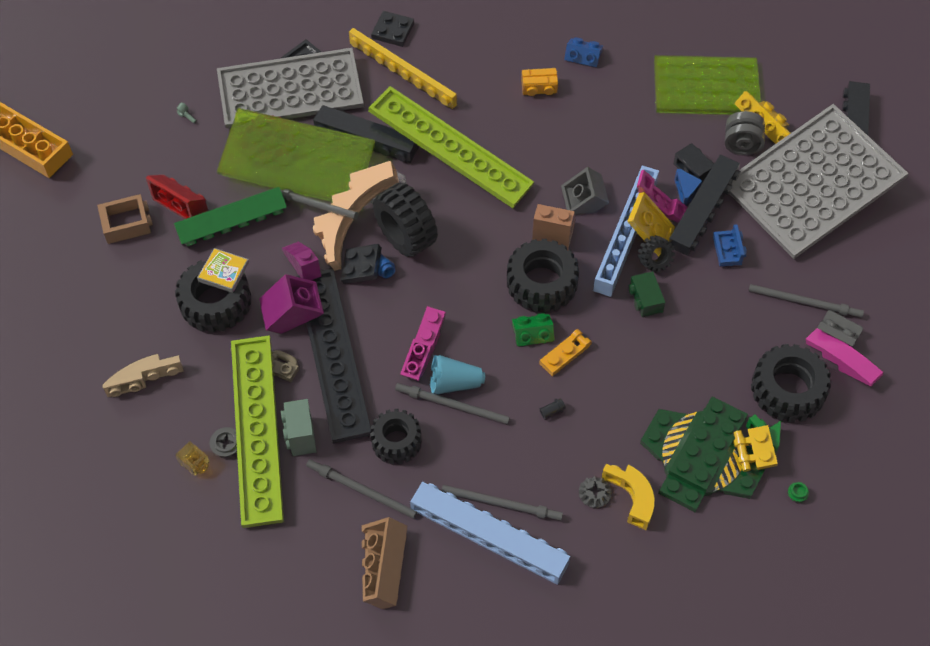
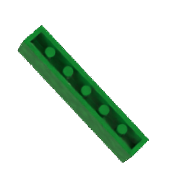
M276 187L174 223V227L181 245L186 244L187 247L196 244V240L203 237L204 240L213 238L216 232L220 231L221 234L232 231L231 227L236 225L239 228L249 225L248 221L253 219L259 222L267 219L265 215L272 213L273 216L284 213L283 209L287 206L280 187Z

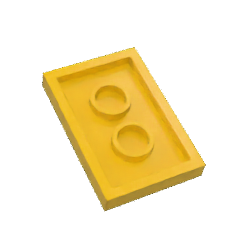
M645 192L638 194L627 222L644 241L646 238L650 240V236L655 237V235L669 241L675 226ZM660 247L654 250L658 257L661 254Z

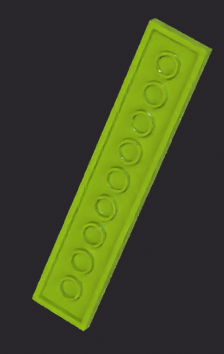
M391 86L369 107L368 112L511 208L517 205L534 184V181Z
M268 335L231 341L241 526L248 528L284 522L271 337Z

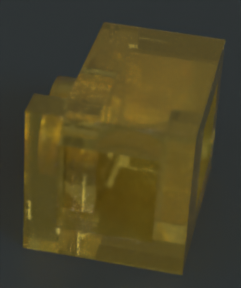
M191 441L175 455L178 463L194 476L198 473L203 474L208 469L209 459L207 455Z

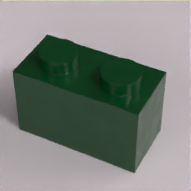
M654 272L632 276L628 289L630 295L634 296V305L636 310L640 312L641 317L663 313L666 302Z

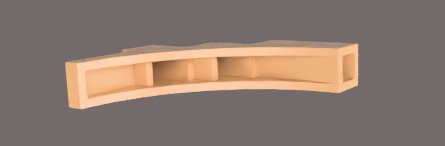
M391 161L351 173L350 190L333 195V203L331 205L359 213L378 194L399 183L396 168ZM330 212L314 218L315 225H313V231L322 240L323 247L326 249V254L324 255L326 264L336 271L342 269L341 252L343 241L354 219Z

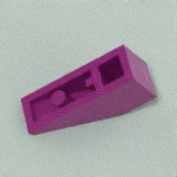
M298 241L282 248L283 253L301 278L313 280L321 277L319 260L309 247Z

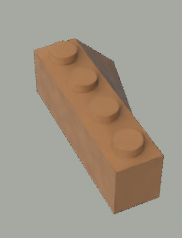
M388 517L362 525V532L365 533V539L362 540V548L365 549V558L362 559V567L365 568V574L362 577L363 602L380 609L396 606L407 537V525Z

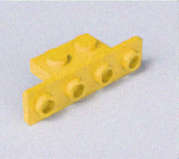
M744 91L735 102V105L741 111L754 112L764 118V133L775 144L791 134L786 129L789 124L786 122L785 116L780 113L778 114L774 110V106L768 101L758 102L748 91Z

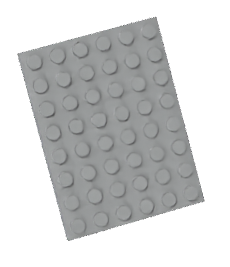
M832 104L741 168L737 181L733 180L731 183L732 189L729 194L795 259L906 179L908 172L840 109Z

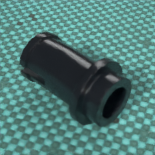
M556 398L554 402L539 408L543 419H547L558 412L563 413L566 406L561 398Z

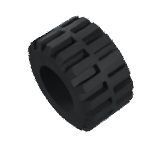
M389 409L386 410V414L380 413L378 415L379 419L375 418L370 428L373 451H375L378 458L381 457L383 462L389 460V464L394 465V462H398L399 465L404 460L406 463L409 462L410 457L414 458L417 455L416 451H420V444H422L419 421L417 418L414 419L412 413L408 415L406 410L399 412V409H394L391 412ZM394 431H400L407 435L400 442H391L385 438Z

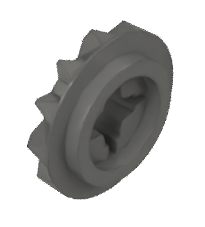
M224 427L212 434L209 444L215 455L222 458L224 456L232 457L237 452L235 429ZM228 437L229 443L231 444H227V446L224 449L222 443L225 442Z
M594 476L586 478L580 484L579 497L589 507H602L611 498L610 484L604 478ZM594 485H596L598 491H601L598 492L596 498L594 493L591 491L593 490Z

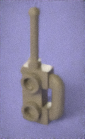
M279 350L272 351L274 375L292 382L299 371L297 359ZM279 358V359L284 360V361H286V362H288V363H282V362H280V361H277V359Z

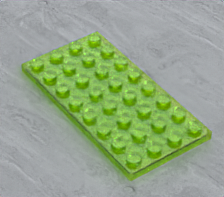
M238 108L217 173L227 177L273 188L280 187L282 190L288 189L294 193L332 201L333 195L350 190L351 173L368 168L375 140Z

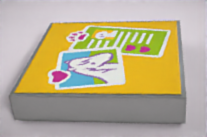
M214 248L197 277L198 282L233 293L249 264V259Z

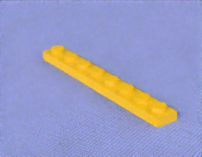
M352 28L349 31L350 44L353 47L360 49L367 56H371L379 64L388 67L392 72L397 73L404 80H408L418 89H422L429 96L436 98L443 105L451 109L457 106V94L356 29Z

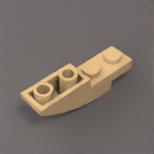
M155 354L138 360L110 377L103 384V389L107 397H117L123 393L137 392L146 388L145 381L156 380L159 377L173 376L183 372L180 357L178 355L160 360L159 355Z

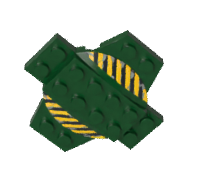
M713 396L703 411L691 414L658 409L640 441V444L657 460L663 462L664 472L667 477L658 494L693 512H696L704 496H710L718 491H722L726 495L750 499L766 468L757 470L756 463L754 462L750 463V471L743 472L742 465L738 462L739 453L734 445V432L741 429L748 414ZM745 446L747 455H752V448Z

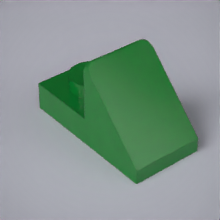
M754 414L749 418L746 428L766 426V423ZM781 421L769 428L775 454L780 442Z

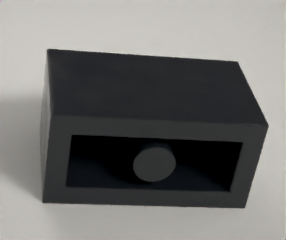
M693 143L676 152L673 163L678 169H682L702 180V183L714 165L713 161L708 159Z

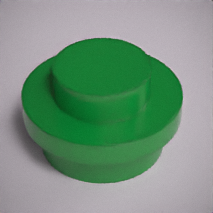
M795 482L789 486L788 496L791 500L803 502L808 498L809 490L804 483Z

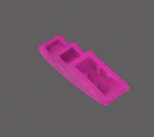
M818 328L806 338V344L821 351L823 358L837 364L839 371L869 386H872L883 376V371L843 341Z

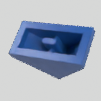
M677 169L674 180L679 198L684 205L688 206L701 187L702 180L682 169Z

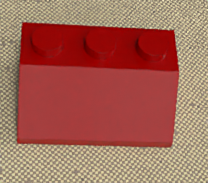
M164 174L148 175L146 177L152 199L182 218L187 219L208 211L206 199L201 194L197 195L189 187L180 185L174 178H169Z

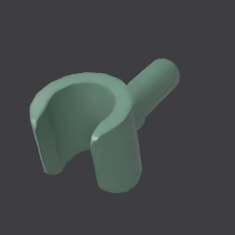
M181 102L177 107L178 115L187 117L195 124L197 120L187 112L188 106Z

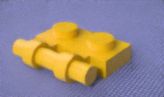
M768 425L748 429L749 437L746 438L743 437L741 430L734 432V445L738 449V462L742 465L743 472L750 471V463L754 462L756 463L757 470L778 466ZM745 446H752V455H747Z

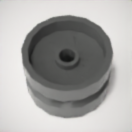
M749 111L730 115L725 125L726 148L737 155H752L759 152L765 143L764 118L757 113Z

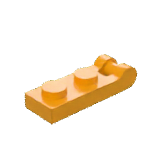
M576 329L571 336L540 359L539 364L553 377L588 349L592 341L589 338H585L582 335L583 333ZM578 341L580 345L576 346L574 343Z

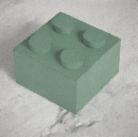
M308 399L285 402L284 410L281 411V417L284 424L283 433L287 450L291 449L292 456L316 453Z

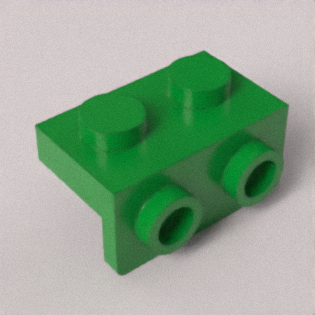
M537 314L531 317L520 316L512 319L517 346L554 341V326L549 314Z

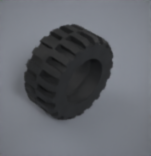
M396 183L374 198V216L389 243L402 255L414 257L436 242L438 228L430 208L427 207L425 200L420 197L421 195L406 183Z
M535 239L531 240L530 243L525 242L521 244V248L518 247L513 251L507 264L506 283L510 296L514 297V301L517 304L522 303L523 308L527 310L531 308L534 312L543 310L544 313L549 312L551 309L556 311L560 309L561 305L563 307L566 306L569 300H572L578 287L579 263L574 258V253L571 250L567 251L565 245H559L554 240L550 242L547 239H542L541 241ZM535 268H548L557 273L559 278L551 283L542 284L532 281L526 274Z
M200 260L196 265L189 266L187 268L188 271H184L180 275L181 279L176 283V301L182 317L193 328L197 326L198 330L205 331L206 329L208 332H215V330L225 331L227 327L232 328L236 326L235 323L237 321L241 322L244 319L243 314L246 315L249 311L251 292L247 277L244 273L234 292H229L221 301L211 304L198 301L199 296L205 290L213 288V286L198 282L197 277L206 261L202 262Z
M782 344L781 348L775 346L770 351H766L756 365L751 384V391L754 392L753 398L756 402L759 401L758 406L762 410H767L766 414L771 417L772 415L776 416L777 420L783 421V419H787L788 422H795L798 419L801 422L805 421L807 417L812 418L822 409L830 392L832 380L830 379V370L826 369V362L820 360V356L816 352L814 354L810 352V349L807 347L800 348V345L793 344V346ZM780 373L794 374L806 383L808 391L803 393L787 392L776 383L774 376Z

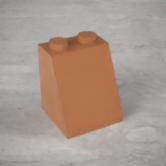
M538 204L533 220L532 240L537 239V241H541L542 239H547L550 242L554 240L559 245H565L568 251L576 222L575 212Z

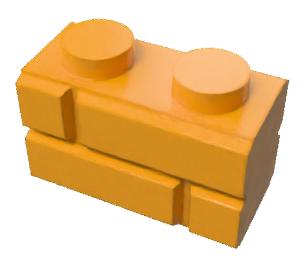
M556 68L522 70L523 95H552L557 93L558 78Z

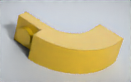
M606 464L603 469L602 478L605 481L622 487L632 498L633 506L627 523L647 530L654 509V494L650 483L641 472L630 465L627 466L626 471H623L616 465Z

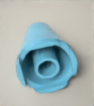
M441 355L433 357L431 365L433 377H430V388L433 394L479 388L481 384L485 383V372H482V368Z

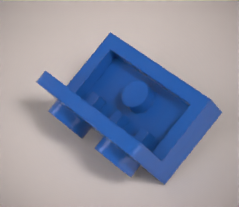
M571 38L567 43L564 59L597 67L599 56L603 51V45H599L596 41L585 42L581 38Z
M733 225L731 231L714 232L713 240L719 266L742 265L747 252L746 247L742 245L743 234L742 231H739L738 225Z

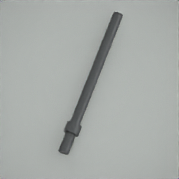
M280 189L284 200H293L355 220L359 216L358 212L298 195L288 189Z
M750 284L749 287L750 292L839 312L838 314L843 316L848 314L862 318L864 310L851 308L847 304L841 303V305L753 284Z
M397 383L395 388L396 391L409 394V397L418 399L419 397L507 425L509 423L510 417L426 392L417 386L410 387Z
M311 459L306 464L307 467L319 472L320 476L326 479L329 477L414 519L417 511L333 471L332 467L326 464L321 465Z
M443 485L441 490L444 493L449 492L458 497L535 514L538 518L545 519L547 517L561 521L563 512L550 510L542 505L537 507Z

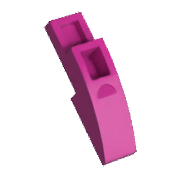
M427 306L416 338L413 339L400 373L401 376L417 381L420 380L438 342L440 329L446 316L445 311Z

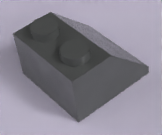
M589 167L561 185L566 209L574 211L575 215L597 212L609 203L602 174Z

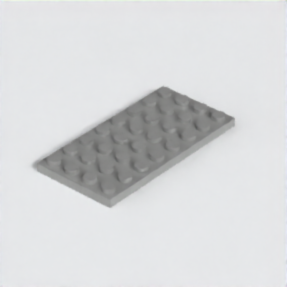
M353 48L217 68L226 129L246 126V124L252 125V119L257 122L258 117L263 120L265 115H267L268 119L274 115L275 120L278 117H281V120L317 115L322 105L339 111L364 107Z

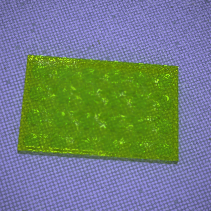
M654 56L656 113L734 114L742 112L735 105V102L744 91H748L758 102H761L757 58Z

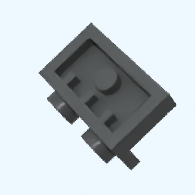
M831 310L827 311L824 319L817 327L851 346L855 345L863 330L862 326Z

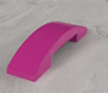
M641 170L637 184L638 192H645L667 218L679 223L688 207L679 199L671 200L654 185L655 179L645 170Z

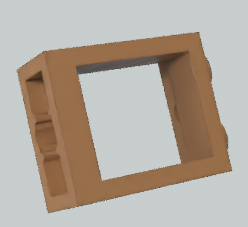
M141 194L97 205L103 233L108 244L151 233L150 226L153 225L151 216L146 214L149 211L147 201H143ZM140 209L142 220L111 227L109 216Z

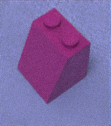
M285 274L259 298L266 331L282 334L323 314L316 282Z

